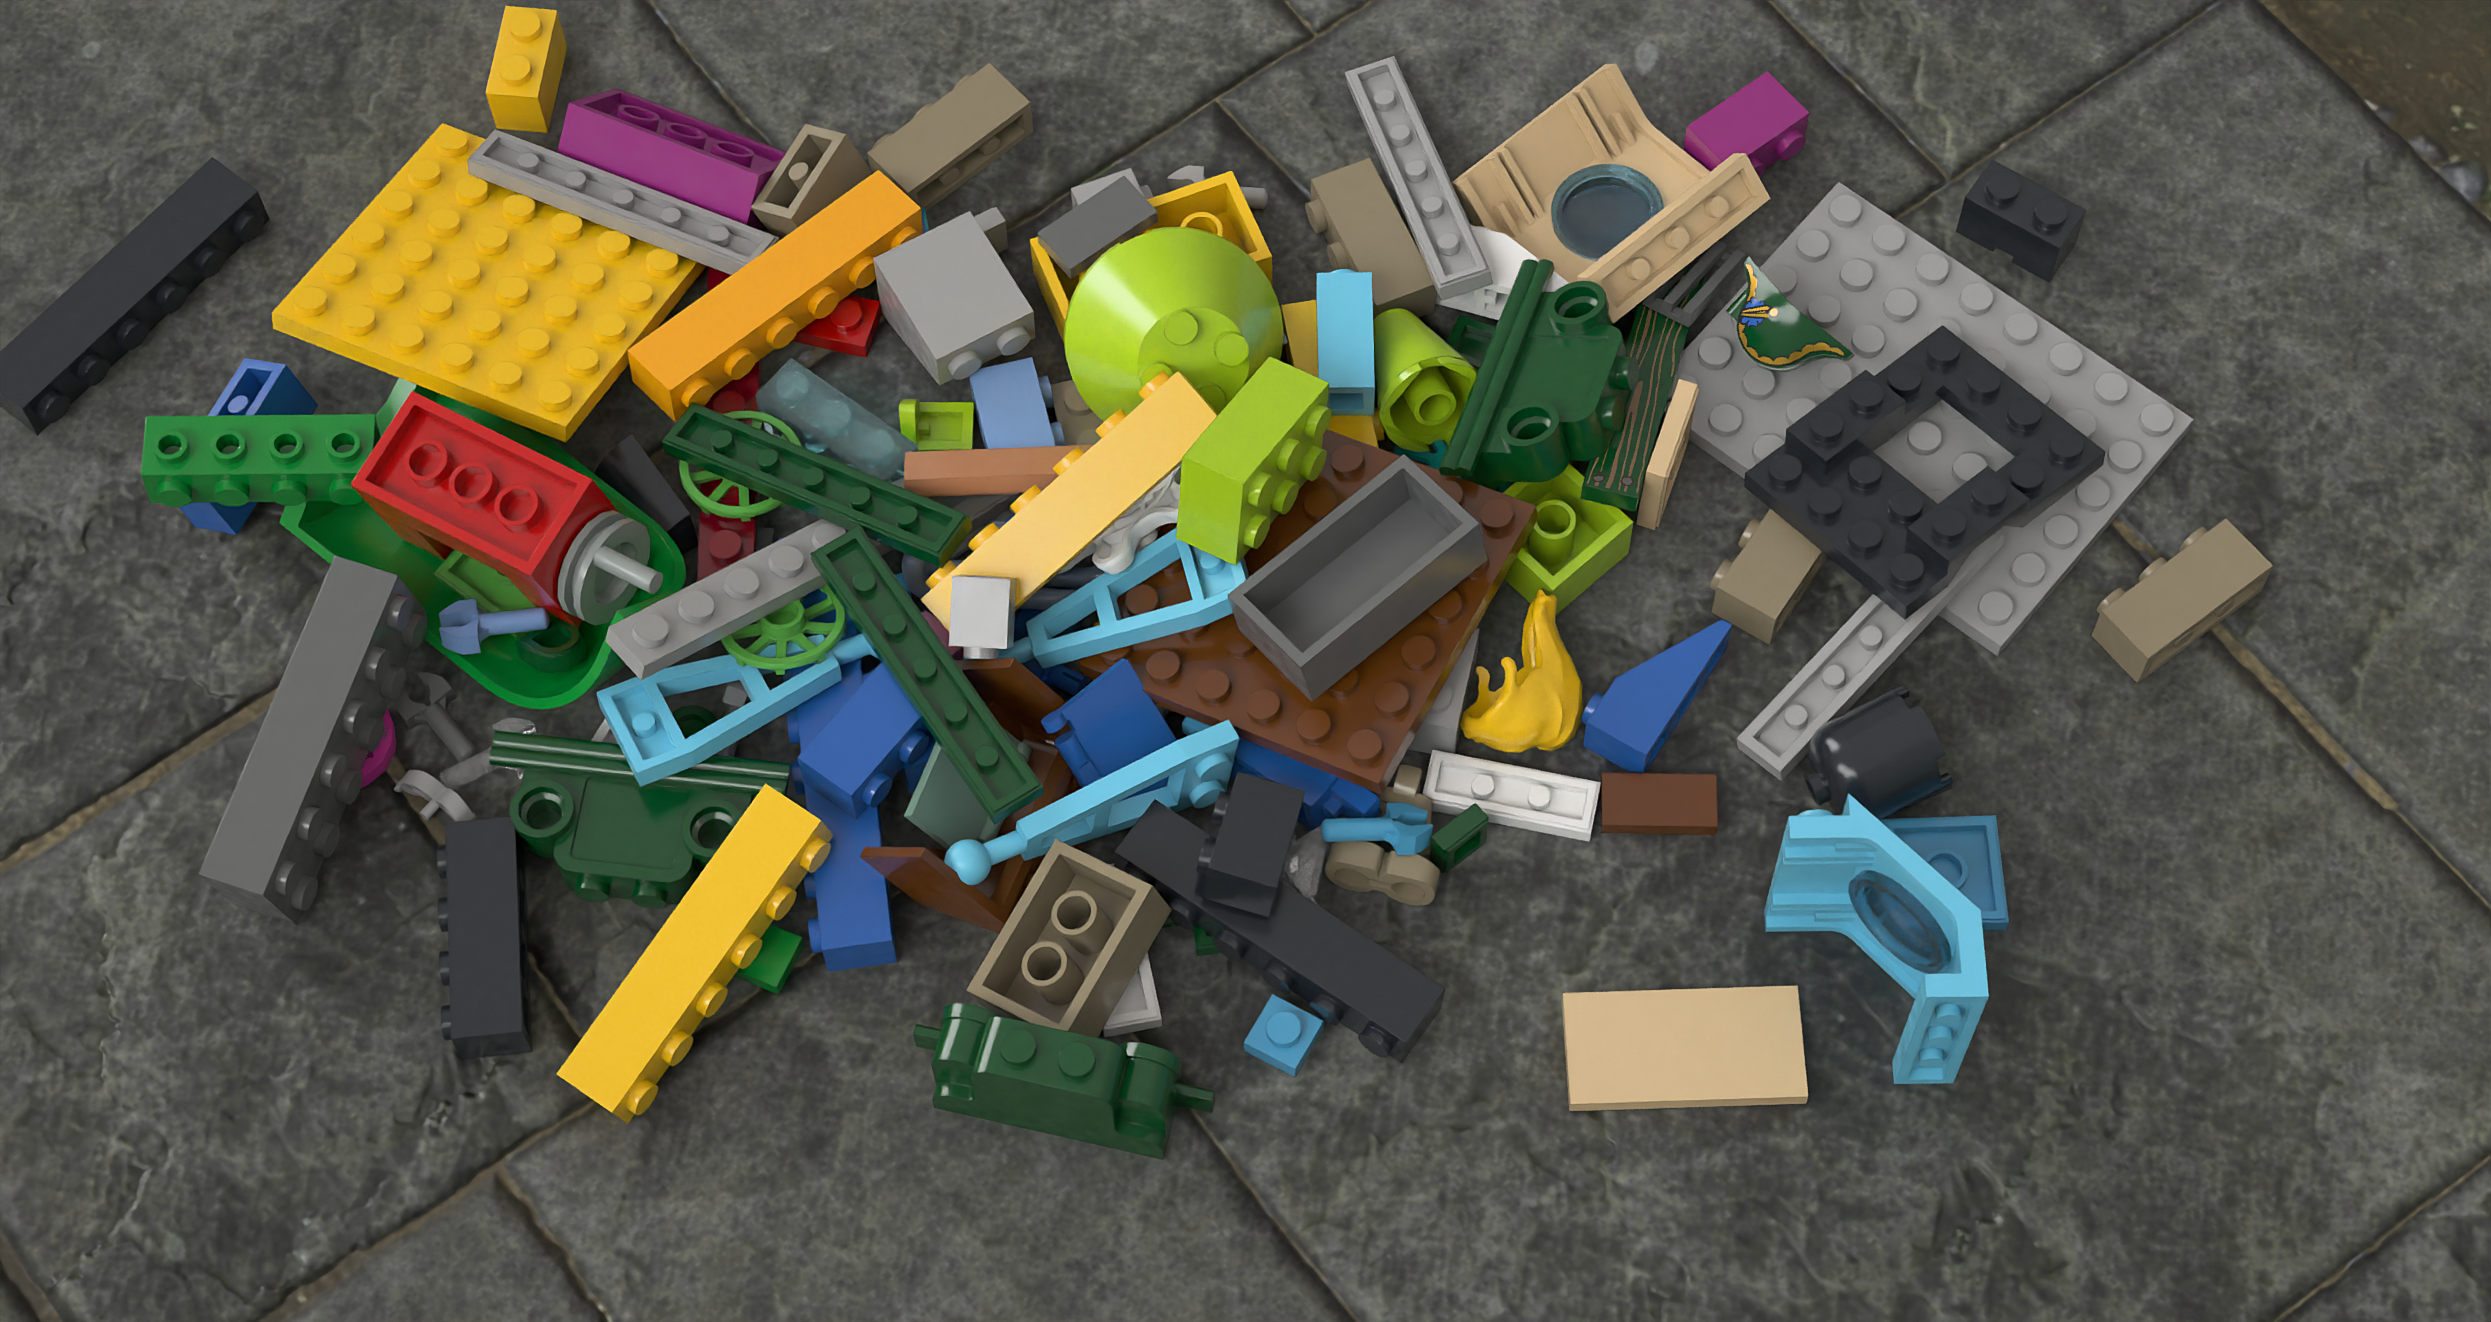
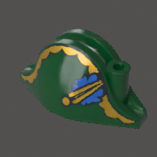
M1750 257L1746 259L1744 268L1748 287L1726 312L1737 321L1738 339L1742 348L1753 361L1766 369L1786 372L1796 370L1819 359L1828 358L1849 361L1855 356L1849 349L1794 307Z

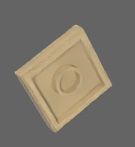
M1681 379L1678 380L1646 470L1636 525L1652 530L1659 527L1689 442L1699 393L1698 384Z

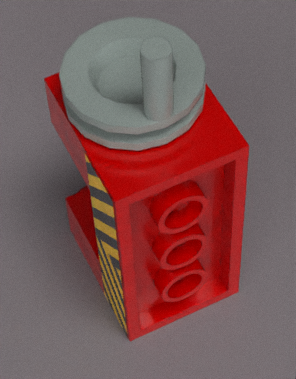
M411 391L350 484L401 539L443 560L447 558L452 549H455L501 572L509 578L532 605L538 608H546L549 614L577 628L582 620L594 626L609 622L614 618L616 611L623 609L628 604L638 587L654 594L658 591L663 581L662 573L647 566L650 556V536L646 526L621 514L591 478Z

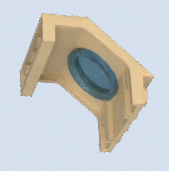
M1616 64L1603 65L1451 182L1459 201L1472 221L1470 225L1482 226L1492 231L1506 234L1537 259L1552 261L1555 267L1554 272L1568 283L1591 281L1599 284L1606 293L1609 303L1608 312L1612 323L1619 320L1771 199L1746 153H1733L1710 172L1656 129L1646 118Z

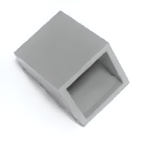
M971 211L873 258L882 314L939 386L952 379L961 380L971 376L982 364L1002 354L1008 356L1019 352L1031 339L1036 337L1033 309Z

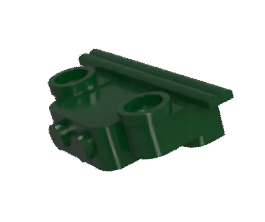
M1526 259L1522 262L1440 464V475L1460 476L1464 480L1489 489L1498 488L1507 481L1539 483L1559 476L1567 468L1570 460L1587 461L1601 456L1608 449L1614 431H1619L1622 427L1624 405L1629 391L1637 387L1639 364L1636 357L1628 356L1622 334L1612 324L1608 312L1609 303L1606 293L1599 284L1591 281H1576L1560 287L1555 292H1546L1555 270L1553 262L1546 259L1539 260L1538 262Z
M496 730L494 733L493 746L489 756L490 765L524 769L521 787L514 794L510 803L512 823L529 851L541 857H555L565 885L577 897L591 902H605L609 900V897L630 899L639 906L651 909L664 908L666 904H679L765 783L785 797L787 796L792 769L791 763L712 755L693 767L640 787L619 744Z
M953 1003L945 1006L940 1022L942 1029L916 1024L913 1036L916 1046L935 1050L931 1066L936 1083L932 1101L936 1109L1163 1160L1177 1106L1212 1113L1214 1108L1215 1091L1177 1083L1176 1080L1179 1077L1182 1065L1181 1060L1175 1054L1154 1045L1138 1042H1127L1118 1045L1100 1038L1001 1017L988 1009L964 1003Z

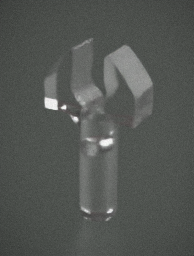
M506 718L492 725L494 732L500 730L527 734L537 733L534 722L521 718ZM492 743L490 748L442 771L439 774V780L446 788L455 791L499 768L515 770L519 779H522L524 769L490 765L489 756L493 746Z

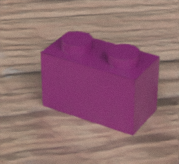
M1767 71L1689 124L1686 128L1683 150L1710 172L1733 153H1746L1760 178L1765 169L1779 159L1783 161L1789 160L1801 150L1806 141L1805 134L1810 113Z

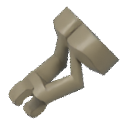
M1400 765L1394 787L1387 786L1383 794L1375 792L1381 803L1379 808L1382 809V814L1379 818L1385 815L1387 803L1404 802L1427 811L1426 824H1431L1432 802L1428 796L1419 794V782L1422 773L1420 768ZM1377 841L1336 842L1332 844L1325 866V873L1328 879L1344 889L1356 892L1377 890L1385 892L1396 901L1415 906L1427 905L1433 901L1440 879V870L1425 858L1430 855L1431 841L1426 849L1415 855H1396L1395 850L1387 853L1377 844Z

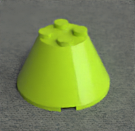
M1162 227L1151 229V232L1136 236L1122 244L1120 242L1117 243L1090 266L1078 283L1068 306L1064 327V350L1066 361L1078 392L1085 403L1102 421H1106L1119 409H1122L1126 415L1130 414L1144 401L1138 392L1163 370L1169 377L1177 371L1182 372L1217 413L1220 414L1269 356L1280 361L1283 346V321L1277 296L1264 272L1241 248L1229 240L1205 230L1189 227Z

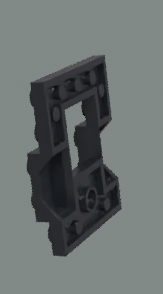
M1942 325L1875 376L1869 371L1864 370L1786 429L1785 443L1745 473L1744 487L1906 620L1948 587L1975 548L2004 526L2025 527L2102 467L2106 451ZM1940 400H1944L2015 457L1996 472L1987 466L1937 504L1873 451Z

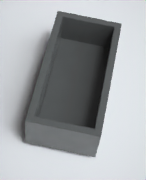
M1403 454L1227 596L1239 630L1307 698L1314 701L1486 562L1488 558L1479 522Z

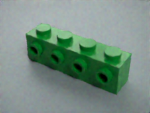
M375 414L146 416L141 477L150 503H161L170 507H183L189 503L218 502L219 504L233 507L242 506L247 502H276L281 505L296 506L305 501H333L341 505H355L365 500L350 484L381 436Z

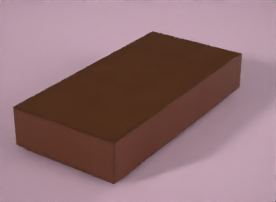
M1601 773V833L1716 835L1718 829L1716 774Z

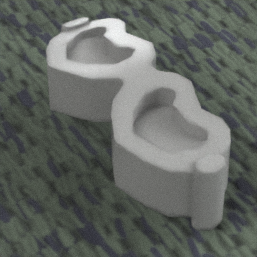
M409 770L394 787L396 792L403 790L429 801L419 813L426 820H429L439 807L455 822L477 819L475 813L471 812L457 793L450 788H446L437 779L424 771Z

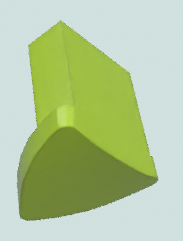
M903 399L899 404V418L904 453L974 449L976 415L974 402H920L919 399Z

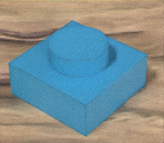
M1272 994L1244 1041V1051L1296 1077L1324 1030V1021Z

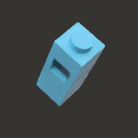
M1338 269L1331 273H1316L1318 378L1329 382L1327 408L1331 409V415H1374L1375 375L1372 272Z

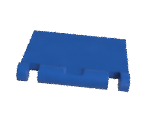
M1121 658L1059 709L1049 713L1041 721L1047 733H1054L1068 723L1071 730L1060 735L1054 741V744L1082 788L1177 741L1151 697L1142 690L1144 686L1127 659ZM1169 776L1122 800L1166 787Z

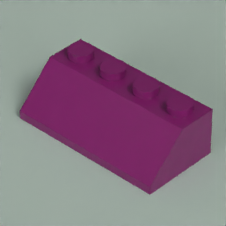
M618 88L569 102L557 153L755 229L765 226L751 209V206L787 153Z

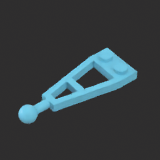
M1177 528L1173 529L1135 553L1133 562L1124 571L1114 575L1105 572L1027 621L1026 626L1029 636L1013 642V647L998 649V658H1015L1021 664L1036 658L1042 668H1047L1207 625L1233 613L1227 595L1250 577L1244 556L1235 566L1176 539ZM1181 558L1193 600L1122 619L1116 598ZM1097 610L1100 621L1099 626L1053 638ZM963 657L962 660H976L979 658Z
M860 633L838 642L826 654V660L822 663L812 662L814 666L772 690H769L762 675L775 672V670L760 669L750 665L742 667L737 664L736 658L728 654L664 668L643 680L634 677L600 690L596 694L599 707L637 782L642 787L699 764L841 681V665L869 654L876 658L878 657ZM823 634L806 637L816 646L825 639ZM790 642L787 645L786 657L798 655L805 651L794 642ZM776 644L769 645L758 655L776 658ZM740 680L751 702L685 739L663 697Z
M1228 719L1179 739L1018 820L1016 830L984 844L972 839H964L954 843L948 849L944 862L957 872L959 878L964 883L974 886L981 883L988 876L992 865L1021 854L1024 861L1047 854L1055 839L1073 846L1132 827L1154 799L1175 813L1193 805L1195 808L1209 806L1217 801L1220 790L1225 792L1227 790L1239 737ZM1169 776L1166 787L1122 800Z

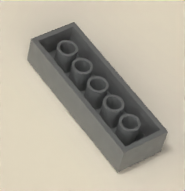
M334 556L199 872L203 879L235 905L296 925L302 910H308L316 897L318 890V880L316 877L324 858L330 857L337 847L340 837V826L338 825L346 805L352 804L360 792L363 764L368 753L374 752L380 744L384 732V721L382 720L390 700H395L400 695L406 679L404 667L412 648H417L422 643L427 630V611L398 575L342 557Z

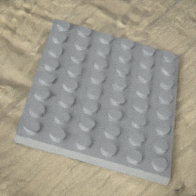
M1838 182L1766 260L1760 269L1794 307L1849 349L1855 356L1849 361L1828 358L1819 359L1796 370L1786 372L1772 371L1757 364L1741 346L1737 334V321L1726 312L1732 303L1747 289L1748 283L1746 282L1683 351L1662 421L1664 422L1678 380L1681 379L1698 384L1699 393L1689 440L1742 478H1745V473L1785 443L1786 429L1864 370L1869 371L1875 376L1940 326H1945L2106 451L2102 467L2025 527H2002L1999 531L2004 534V545L1938 614L1998 656L2187 434L2194 419ZM1940 400L1873 451L1937 504L1987 466L1996 472L2015 457L1944 400Z

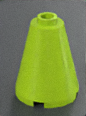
M1402 308L1387 310L1373 320L1375 393L1381 425L1388 438L1403 449L1416 452L1431 451L1428 445L1438 440H1445L1446 444L1449 445L1478 370L1409 310Z

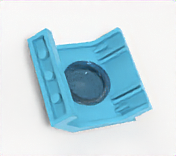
M1849 793L1842 815H1833L1830 811L1815 809L1804 811L1798 816H1789L1764 909L1766 932L1835 931L1852 939L1915 999L1892 1061L1894 1084L1954 1083L1989 997L1981 910Z

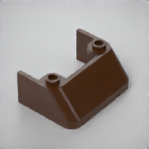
M1015 658L955 660L979 696L986 701V706L1000 726L1017 740L1029 745L1033 749L1032 755L1026 763L1044 788L1043 796L1004 819L996 837L998 838L1015 831L1018 820L1082 789L1054 744V741L1060 735L1071 730L1068 723L1054 733H1047L1041 724L1042 719L1046 715L1056 711L1066 702ZM1082 843L1073 845L1071 847H1074L1079 850ZM864 847L860 858L917 903L1000 934L1046 854L1026 861L1019 854L991 866L988 876L981 883L974 886L964 883L959 878L957 872L944 862L947 852L942 849H927L926 847Z

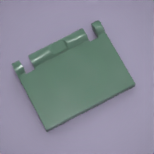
M1003 728L1024 760L1028 762L1033 749L1029 745L1017 740ZM936 741L904 817L947 850L954 843L964 839L976 840L981 844L996 839L1004 819L994 825Z

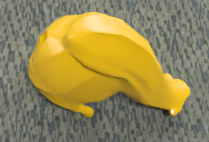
M1538 590L1528 608L1523 625L1521 650L1524 667L1517 672L1515 661L1510 657H1504L1501 660V665L1505 670V681L1501 688L1495 692L1489 691L1490 675L1488 670L1483 666L1476 667L1479 681L1477 699L1475 703L1463 712L1460 722L1461 729L1466 738L1474 739L1476 743H1483L1490 748L1507 753H1521L1535 746L1540 750L1554 751L1565 747L1574 738L1583 714L1582 683L1572 658L1561 640L1555 623L1556 595H1545L1543 590Z

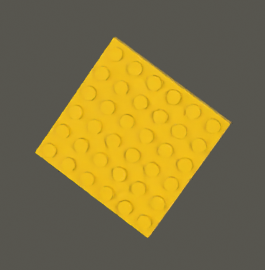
M442 123L273 310V329L560 441L567 442L629 364L627 350L659 327L707 265L468 174V158L486 139Z

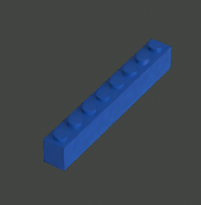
M816 589L806 595L802 605L804 609H807L825 600L828 595L820 589ZM836 609L808 621L835 623ZM848 613L847 632L840 641L860 634L859 629ZM804 633L803 635L805 637H810L819 634ZM863 657L840 666L841 681L796 706V709L786 712L791 744L800 743L801 753L863 684L862 675L865 674ZM814 663L786 669L785 674L782 675L783 683L814 666ZM792 761V774L796 795H806L807 811L822 820L834 835L829 841L831 844L830 852L823 864L813 873L808 871L803 878L807 900H817L818 917L808 919L812 953H823L828 972L897 963L888 879L860 858L864 847H884L880 804L874 808L868 806L856 820L804 783L798 761Z

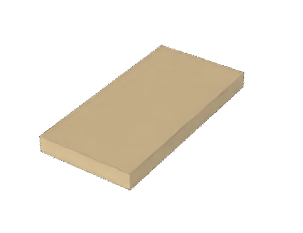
M1798 985L1563 993L1562 995L1569 1111L1806 1104L1808 1087Z

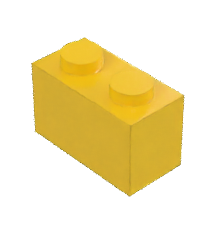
M505 6L485 92L497 129L548 133L567 51V43L557 10Z

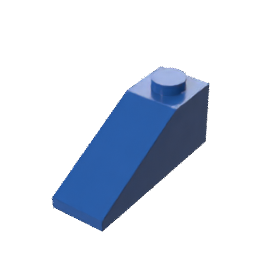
M1721 619L1615 678L1605 695L1596 692L1590 699L1581 717V722L1586 724L1583 746L1630 773H1646L1726 652L1732 624Z

